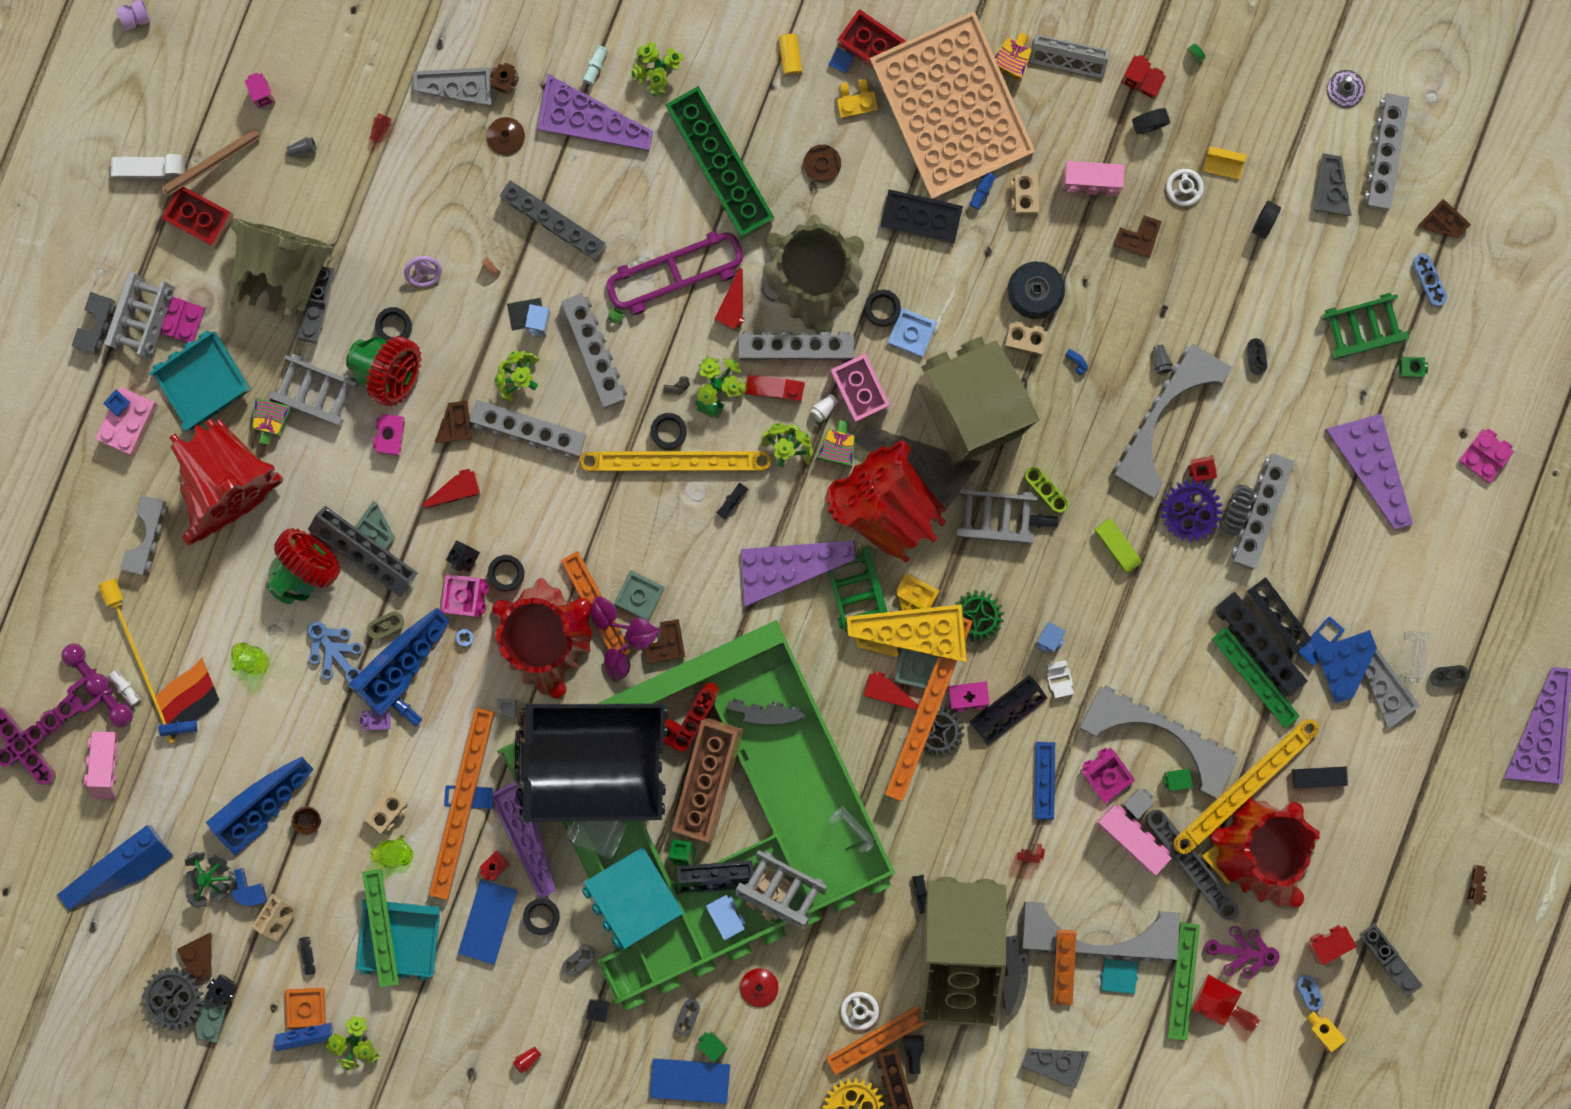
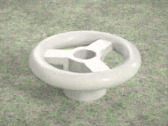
M1179 169L1173 172L1167 180V195L1177 205L1191 206L1197 203L1203 195V180L1193 170ZM1179 175H1182V180L1179 182L1178 188L1172 191V183L1174 179ZM1188 175L1196 179L1198 183V191L1193 189L1194 183L1191 179L1188 178ZM1187 184L1189 189L1184 190L1182 185ZM1181 193H1189L1193 195L1194 198H1192L1191 200L1183 201L1176 198L1175 196Z
M852 993L844 999L841 1005L842 1020L851 1029L859 1031L869 1029L878 1019V1003L868 993ZM859 998L867 999L872 1004L873 1011L868 1010L865 1005L861 1004ZM854 1000L853 1015L848 1018L846 1009L849 1002ZM858 1008H862L864 1010L862 1015H858L856 1013V1010ZM866 1016L872 1017L866 1024H854L856 1019L862 1020Z

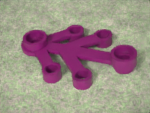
M1235 925L1229 928V934L1236 939L1241 948L1220 945L1214 939L1206 941L1204 945L1206 953L1210 955H1216L1220 952L1240 956L1232 963L1223 966V972L1228 976L1233 975L1235 970L1249 959L1257 958L1259 959L1257 962L1242 970L1243 977L1250 979L1264 965L1274 966L1280 958L1279 952L1275 948L1267 947L1257 929H1250L1248 937L1255 941L1260 951L1253 950L1241 934L1240 927ZM1233 928L1238 929L1237 935L1232 934L1231 931ZM1252 931L1257 932L1256 938L1251 937ZM1215 944L1216 950L1211 951L1209 946ZM1272 953L1273 959L1269 961L1267 954ZM1227 966L1232 967L1231 973L1226 972L1225 969ZM1250 969L1251 975L1246 976L1245 970Z

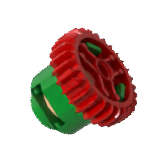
M396 336L390 340H384L374 337L366 341L359 339L352 344L347 353L346 366L353 372L355 381L367 387L368 395L372 400L381 405L392 407L397 405L398 402L401 403L403 398H407V393H411L410 389L415 387L414 382L420 373L419 368L421 367L420 362L422 358L420 357V347L410 339Z
M287 529L280 534L274 544V551L277 556L269 567V581L266 586L269 592L283 603L292 604L295 600L306 601L316 588H327L334 583L341 572L340 563L336 560L337 557L333 555V551H329L328 546L318 541L317 537L314 538L311 534H306L305 531L301 532L299 529Z

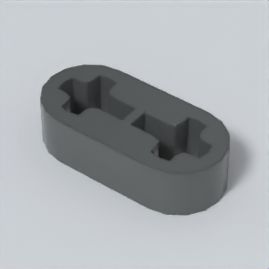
M588 945L579 948L563 962L562 968L564 973L567 975L577 974L594 959V949ZM583 949L591 951L590 959L584 958L582 961L579 959L583 955ZM577 960L579 963L575 966L576 970L574 972L572 970L568 971L566 969L568 967L567 962L573 963Z
M695 999L686 1000L682 1006L676 1023V1029L681 1035L690 1034L695 1025L700 1010V1005ZM691 1002L695 1003L694 1007L697 1010L692 1011L691 1016H688L686 1005H690ZM685 1018H688L690 1029H686L685 1032L681 1031L682 1027L679 1024L684 1023Z

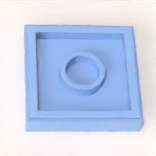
M901 308L900 315L896 320L887 344L923 358L937 322Z

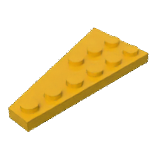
M962 605L847 617L849 637L967 663Z

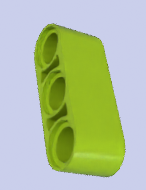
M1030 467L1024 474L1026 483L1052 512L1056 514L1064 512L1068 507L1066 497L1038 467ZM1035 471L1038 474V480L1031 481L1028 473ZM1044 485L1049 486L1051 494H1042L1041 487ZM1058 499L1063 501V509H1056L1054 501Z
M1111 518L1094 529L1126 574L1142 563L1138 554Z

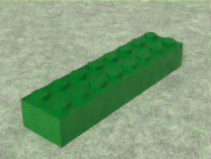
M697 86L665 104L667 112L741 240L772 223L774 216L700 87Z

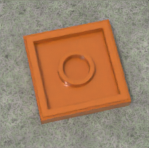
M325 987L285 990L287 1028H307L309 1026L326 1024Z

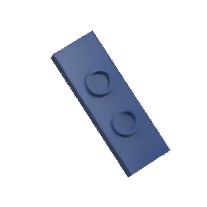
M332 1023L276 1034L274 1048L276 1051H282L328 1041L329 1037L333 1035Z

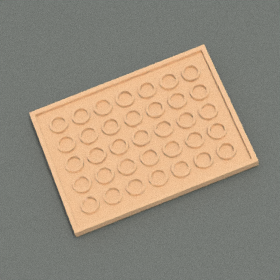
M975 11L869 58L931 199L1035 152Z

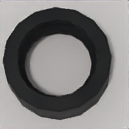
M1160 108L1133 118L1132 123L1136 134H1144L1168 125L1170 119L1166 108Z
M1267 201L1254 224L1252 233L1266 239L1280 213L1281 207Z
M884 289L870 294L865 304V314L868 320L875 326L880 327L890 326L896 322L901 311L900 300L896 294ZM885 297L892 301L894 312L889 318L878 319L872 313V303L877 298Z
M389 307L378 314L375 320V329L380 338L384 340L392 338L386 335L382 328L384 319L390 315H398L404 320L405 329L399 337L409 338L412 332V322L404 310L397 307Z
M663 413L653 421L651 436L658 447L665 450H673L684 443L687 436V427L679 415ZM672 420L679 425L680 435L675 441L664 442L659 438L658 427L663 421Z
M512 555L498 556L488 567L489 581L500 591L509 592L515 590L524 580V567ZM510 562L517 568V578L511 584H502L496 579L495 569L500 563Z
M545 898L535 899L525 907L523 922L531 933L546 935L554 931L558 926L560 912L556 904L551 900ZM538 905L547 906L553 913L552 922L545 928L534 926L530 920L531 911Z

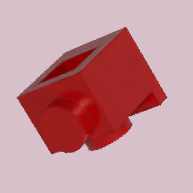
M1214 455L1192 459L1191 465H1188L1189 475L1194 477L1195 482L1217 478ZM1201 465L1206 466L1204 470H1200L1198 467Z
M495 851L480 866L482 869L480 874L487 881L489 879L494 881L510 863L498 851ZM494 863L496 865L495 871L490 870V864Z

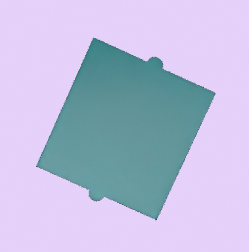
M1104 958L1103 972L1101 973V990L1135 994L1136 980H1138V962Z

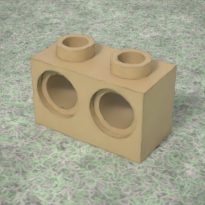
M1015 174L1014 180H1011V191H1014V199H1011V210H1015V215H1038V174ZM1026 181L1029 183V188L1026 190L1021 189L1019 183ZM1020 201H1029L1030 207L1026 209L1022 208L1020 206Z
M1014 321V324L1010 323L1004 348L1042 356L1048 332L1044 331L1043 327L1033 326V328L1025 327V323ZM1019 331L1022 334V339L1014 340L1012 333ZM1036 335L1040 337L1041 343L1034 345L1030 338Z
M388 789L364 817V820L380 834L388 833L394 827L393 821L397 816L401 818L407 811L405 808L407 803L392 790ZM391 800L398 802V808L395 811L390 810L388 807ZM380 814L386 818V822L382 826L376 823V817Z
M271 894L252 927L260 934L278 942L294 917L297 908L288 901Z

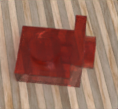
M1037 844L1035 855L1032 854V850L1021 849V852H1016L1015 860L1039 863L1040 860L1044 859L1045 849L1042 848V844Z

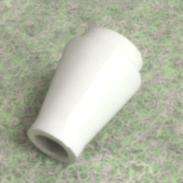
M830 394L812 406L811 415L819 422L826 420L834 406L838 403V400Z

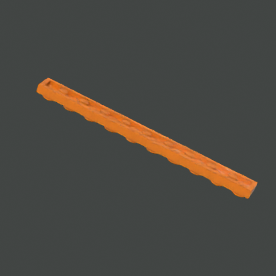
M963 618L966 640L973 621ZM938 656L884 795L903 802L957 660Z
M475 707L429 892L430 896L449 900L495 712Z

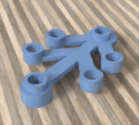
M313 622L309 626L308 635L313 639L309 661L312 664L320 663L319 648L321 641L326 647L324 668L321 671L322 677L330 679L333 676L331 668L332 658L334 657L346 671V679L351 682L353 680L351 674L353 672L359 674L361 671L357 668H352L339 651L360 654L363 651V646L360 643H333L327 637L339 636L341 639L347 640L351 636V632L347 628H342L341 630L329 629L321 622ZM316 628L321 629V633L319 635H316L314 633V630ZM346 630L348 632V636L342 637V631ZM355 645L360 646L359 652L354 651L353 648ZM317 655L318 661L313 662L312 656ZM327 669L331 672L328 677L324 676V671Z

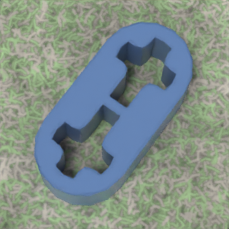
M1309 975L1300 976L1297 980V987L1305 1005L1311 1010H1319L1323 1005V998L1315 980ZM1303 979L1311 981L1308 985L1311 991L1308 992L1306 987H1301ZM1309 994H1312L1314 998L1319 999V1001L1316 1002V1007L1312 1004H1309V1002L1311 1001V997Z

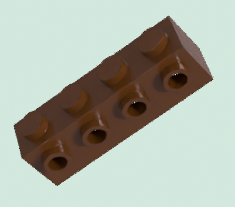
M897 1048L878 1052L879 1057L875 1059L878 1069L882 1068L884 1076H881L883 1088L887 1087L889 1095H886L888 1107L892 1106L893 1109H913Z

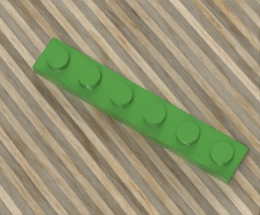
M382 869L364 871L362 876L379 987L398 985L400 983Z
M1180 922L1178 956L1175 963L1167 1036L1170 1039H1188L1200 930L1199 924Z

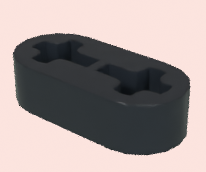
M1254 338L1247 343L1246 352L1250 371L1255 375H1260L1266 371L1268 364L1264 343L1260 339ZM1253 342H1256V345H1260V348L1257 350L1258 355H1255L1254 349L1250 348ZM1256 358H1258L1260 364H1263L1260 371L1253 367L1256 364Z

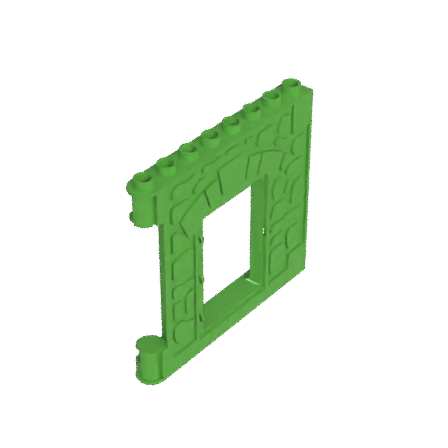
M777 620L597 703H657L700 682L704 684L708 682L715 683L719 687V695L714 705L722 722L744 729L737 754L773 830L772 836L715 863L752 860L755 872L760 863L757 860L758 850L761 852L766 851L772 854L774 859L813 879L818 878L822 880L827 886V892L825 895L817 893L805 914L808 918V925L822 919L818 909L832 903L836 912L857 903L853 893L867 887L870 894L874 895L892 886L888 876L895 873ZM734 698L745 701V706L751 707L752 704L763 706L762 710L766 711L767 705H772V702L775 701L784 704L783 708L791 709V706L802 709L805 717L785 724H753L744 722L745 714L729 710L727 705L728 701L733 702ZM515 742L497 750L498 755H503L513 779ZM643 820L562 821L589 879L643 847L684 912L681 917L652 932L626 948L625 951L622 952L620 949L598 960L615 1000L612 1001L613 1004L621 1002L625 1011L646 1002L642 992L651 987L657 986L659 993L663 994L680 986L681 982L677 975L692 969L695 978L716 969L713 961L715 957L727 952L730 961H733L752 952L748 945L749 941L762 936L767 945L787 935L783 926L788 924V922L777 918L775 922L773 920L770 922L765 920L761 916V911L757 908L755 910L750 909L745 904L746 900L736 896V889L676 894L677 880L672 881L669 878ZM785 874L783 875V877L793 883L794 879ZM801 883L799 890L788 905L789 909L795 912L799 911L811 888ZM724 895H727L728 898H733L737 906L734 908L736 914L739 915L741 913L746 923L743 925L744 930L726 940L723 939L706 905Z

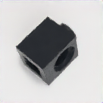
M590 999L586 1019L606 1022L609 1002Z

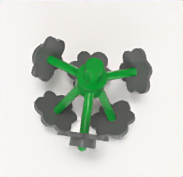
M204 852L191 853L185 859L186 866H196L193 871L186 873L187 885L192 886L194 890H198V893L186 895L187 902L193 907L200 908L207 905V898L201 896L204 887H210L212 892L210 897L216 902H221L223 898L228 896L227 891L229 889L232 890V884H235L237 877L235 872L231 873V867L228 870L225 858L219 855L210 857L208 863L211 865V870L208 873L202 870L199 864L200 861L205 859ZM228 870V877H212L215 871L217 874L222 875Z

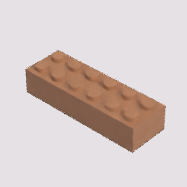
M710 718L701 720L672 831L707 843L714 840L744 729Z

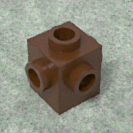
M504 63V65L498 64L497 68L494 67L490 76L492 78L491 88L509 95L512 87H516L519 81L515 67L508 63Z

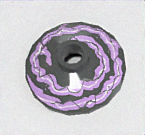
M1341 70L1329 79L1327 93L1330 100L1336 105L1352 107L1363 98L1365 84L1362 77L1356 72ZM1344 85H1350V90H1345Z

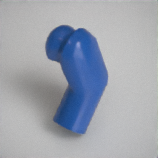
M1069 349L1065 357L1078 365L1075 369L1076 373L1081 376L1088 371V365L1084 357Z

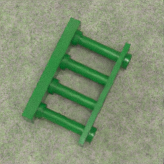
M1391 293L1380 295L1381 299L1340 310H1336V307L1325 310V314L1321 316V319L1329 318L1336 342V350L1331 352L1333 360L1409 339L1408 331L1402 332L1401 329L1399 330L1391 302L1398 298L1397 294L1391 295ZM1384 304L1392 331L1390 336L1383 337V334L1380 333L1373 306ZM1365 308L1373 333L1372 341L1368 342L1362 339L1355 311ZM1346 313L1348 314L1355 339L1354 345L1349 347L1343 342L1336 317Z
M869 545L861 548L862 552L856 555L855 561L841 566L844 567L858 562L866 563L867 570L864 573L835 581L833 571L826 572L829 573L840 617L837 618L840 629L844 628L845 632L848 631L843 606L872 599L876 600L877 607L874 608L875 610L857 615L888 612ZM865 580L867 582L871 581L872 589H869V592L840 599L837 588Z

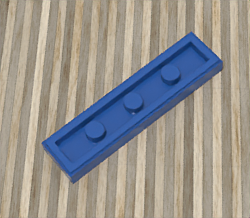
M1036 742L1034 819H1054L1055 742Z

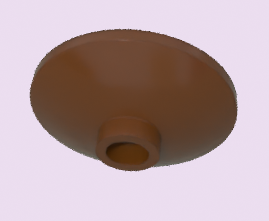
M502 117L495 120L487 131L489 146L493 151L501 155L516 153L522 147L525 140V132L522 125L510 117ZM508 132L509 136L507 138H503L502 133Z

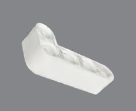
M166 154L165 157L111 158V178L175 179L185 172V158L179 154Z

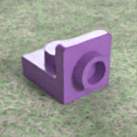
M373 710L362 711L360 716L362 730L391 729L390 710H386L381 716Z

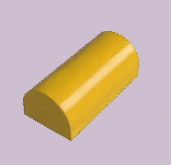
M797 34L779 36L783 74L803 73Z

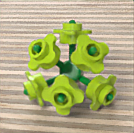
M651 42L645 46H640L636 55L638 62L643 61L645 64L654 62V67L645 69L644 65L637 66L635 62L633 63L634 69L631 70L633 79L637 80L640 85L643 84L642 80H646L647 76L650 77L651 82L646 89L650 90L649 94H652L654 97H660L661 94H665L664 88L668 84L666 73L672 69H679V64L684 59V56L671 47L667 49V54L661 60L658 58L659 51L655 48L656 44Z

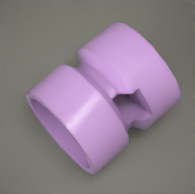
M142 0L131 2V6L124 5L116 8L126 32L136 28V24L144 25L151 22Z

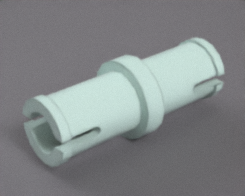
M597 45L592 60H589V66L582 78L585 83L593 85L599 70H602V63L608 53V49Z

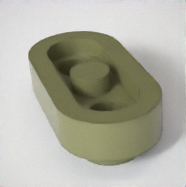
M390 612L371 621L367 626V633L373 639L384 638L400 630L404 626V618L398 612ZM393 618L398 619L397 625H392L391 621ZM376 626L381 628L380 633L374 632Z

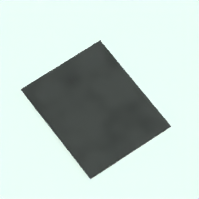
M541 298L507 304L512 331L526 328L529 305L542 307Z

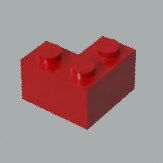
M1134 55L1120 83L1154 100L1166 76L1163 75L1164 72L1162 70L1150 68L1151 63L1148 62L1149 60L1146 57Z
M1336 925L1329 929L1330 933L1327 935L1317 933L1309 938L1310 941L1306 944L1317 964L1325 965L1357 947L1346 926L1340 927V925Z

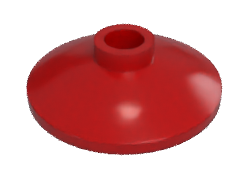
M756 968L747 972L740 984V992L743 999L755 1007H764L772 1003L779 990L778 981L774 974L763 968ZM758 984H761L763 986V990L761 992H758L756 990V986Z

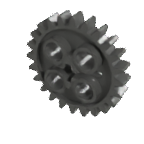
M168 967L165 968V971L162 969L158 971V974H153V980H147L150 986L143 988L147 991V994L142 995V997L146 998L147 1001L142 1003V1005L148 1006L144 1012L151 1013L148 1018L149 1020L155 1018L154 1025L161 1023V1029L167 1026L169 1031L173 1030L174 1027L176 1030H179L181 1026L186 1028L188 1023H194L193 1018L199 1017L196 1011L203 1010L199 1003H203L204 1000L200 999L199 996L203 995L204 992L198 991L202 985L195 984L198 978L191 979V972L185 975V969L179 971L178 967H174L172 970ZM169 980L174 985L172 990L168 987ZM184 992L189 996L188 1001L183 998ZM159 996L163 999L162 1006L158 1003ZM173 1008L178 1010L177 1017L173 1015Z

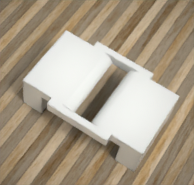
M1066 660L1047 664V678L1054 698L1074 694L1071 687L1073 682L1070 670L1067 669ZM1069 675L1070 680L1051 684L1050 679Z

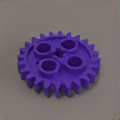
M1192 479L1191 484L1184 480L1183 486L1177 482V489L1171 486L1172 493H1165L1168 500L1162 499V503L1166 506L1160 507V510L1166 513L1162 514L1161 518H1167L1163 524L1164 526L1170 524L1168 532L1175 530L1174 537L1181 534V540H1183L1185 536H1188V540L1191 542L1192 537L1195 536L1196 540L1199 541V535L1206 538V532L1213 534L1211 528H1218L1215 522L1222 519L1217 515L1223 514V510L1218 508L1223 505L1222 502H1216L1220 499V496H1213L1216 490L1212 489L1209 491V484L1203 487L1202 480H1200L1198 485L1195 484L1194 479ZM1194 493H1198L1201 495V499L1198 502H1193L1191 496ZM1176 502H1182L1184 508L1178 511L1173 508V505ZM1207 502V505L1198 507L1202 503ZM1188 507L1196 508L1195 513L1188 512ZM1203 510L1210 512L1209 517L1206 519H1202L1199 516ZM1186 513V514L1183 515L1181 518H1179V519L1176 518L1177 515H1181V514ZM1185 519H1191L1193 524L1190 527H1184L1182 522Z

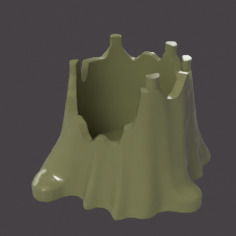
M813 214L805 224L796 225L795 230L787 236L778 233L767 235L765 246L771 256L764 264L763 272L769 287L778 293V302L781 304L786 303L790 306V316L792 318H801L807 329H815L818 333L831 332L833 329L832 308L835 306L845 307L846 296L852 292H859V281L863 274L862 268L859 265V258L864 249V242L858 236H851L845 239L840 232L834 230L832 226L824 224L818 215Z
M232 218L230 227L237 236L228 309L233 310L235 303H241L246 294L250 297L248 305L256 306L260 294L263 291H267L269 311L275 312L276 306L284 300L286 303L284 315L291 316L293 309L296 307L294 320L300 321L318 275L334 247L327 245L323 241L300 236L273 226Z

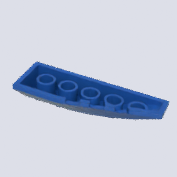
M438 608L432 610L389 644L348 686L365 704L381 716L411 684L409 682L413 675L417 674L420 664L429 655L430 648L434 642L438 641L448 625V619Z
M303 757L278 768L236 796L211 817L206 824L214 835L236 856L268 827L267 823L272 817L278 815L280 812L279 808L284 802L290 800L292 797L291 793L295 788L298 789L314 769Z
M146 825L74 880L57 896L66 908L71 910L143 879L174 855L151 825Z

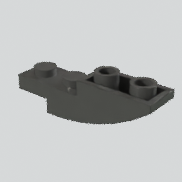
M323 266L305 308L298 336L300 341L318 343L328 307L334 268Z
M734 698L733 702L728 701L727 705L729 710L744 713V722L753 724H785L805 717L802 709L791 706V709L783 708L784 704L775 701L772 702V705H767L766 711L762 710L763 706L752 704L751 707L745 706V701Z
M1375 923L1359 934L1376 960L1407 998L1423 987Z
M1018 935L1006 937V971H1008V975L1004 976L1002 988L1004 993L1003 1007L1006 1015L1018 1013L1025 997L1028 982V953L1020 954Z

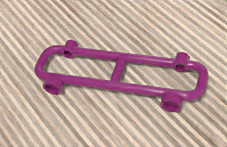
M712 231L706 234L707 239L631 268H628V265L620 266L617 268L618 273L610 276L607 280L606 289L613 306L621 310L630 308L632 315L635 316L647 311L645 302L716 275L720 276L722 282L733 279L736 276L734 269L742 263L744 257L739 240L732 233L718 234L717 231ZM724 240H729L732 243L736 254L734 261L682 280L674 259L705 247L716 245ZM666 262L668 263L675 281L674 284L626 302L619 301L614 290V283L616 281L627 279L639 272Z

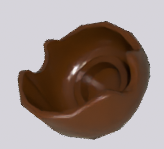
M309 806L298 808L291 819L292 827L301 835L307 836L315 833L321 824L319 812Z

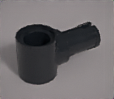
M924 1035L904 1036V1052L909 1057V1073L920 1074V1059L924 1052Z

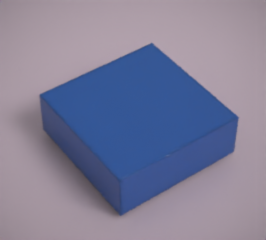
M837 48L829 66L846 74L854 56Z
M116 389L103 404L119 417L131 402Z

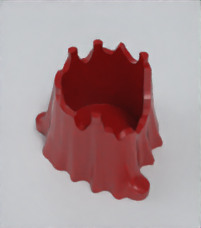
M212 419L206 421L207 426L210 428L208 431L196 425L195 436L190 442H184L179 439L176 433L169 437L173 442L170 447L180 464L179 472L183 479L179 490L189 513L190 527L182 537L187 546L202 541L213 533H218L226 525L234 523L241 516L249 513L267 498L269 492L284 481L280 473L274 472L275 467L258 459L221 419L216 422L218 425Z
M902 440L889 448L883 446L877 451L870 452L862 464L854 466L849 477L833 481L828 487L826 502L830 504L827 511L833 515V520L853 529L885 554L892 555L907 563L910 558L905 554L904 548L913 549L918 545L919 539L926 538L934 543L937 540V536L933 534L930 520L943 526L946 520L941 517V513H944L946 509L908 461L911 449Z
M539 578L533 587L524 589L515 602L498 600L493 604L492 612L499 622L498 628L493 633V639L497 644L500 655L510 662V669L520 670L523 673L522 682L524 684L534 683L540 694L547 693L554 699L565 696L567 687L564 682V672L567 669H578V658L582 654H589L591 652L590 641L593 637V632L588 624V620L592 610V603L587 598H578L573 602H568L563 598L560 589L551 587L546 580Z
M1250 797L1232 814L1233 822L1230 826L1216 828L1209 835V841L1219 849L1217 867L1230 882L1238 883L1242 892H1255L1259 902L1271 900L1277 907L1288 906L1298 908L1302 906L1305 898L1297 884L1302 878V874L1307 873L1310 856L1314 854L1315 842L1320 839V831L1305 821L1304 809L1297 802L1288 803L1282 810L1272 807L1266 801H1255Z

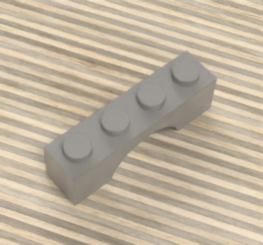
M141 495L136 514L143 519L146 525V536L138 547L125 550L120 569L143 576L150 572L152 567L150 559L152 554H155L158 545L155 543L157 535H161L163 525H161L162 517H166L168 511L167 502Z

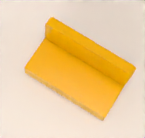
M1209 146L1203 171L1239 180L1247 155Z

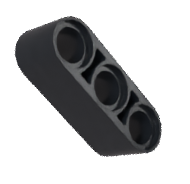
M1347 766L1291 769L1293 788L1348 786Z

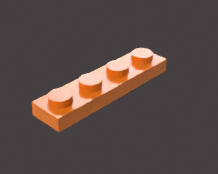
M1057 930L1053 1004L1073 1005L1076 930Z

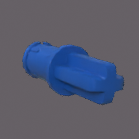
M992 173L985 174L979 187H976L977 191L969 203L971 207L980 210L986 196L990 194L989 190L996 179L995 175Z
M400 697L391 705L400 713L399 716H404L415 727L422 722V718L410 708L411 705L406 704Z
M196 720L177 721V723L158 726L160 736L174 734L181 736L180 734L198 732Z

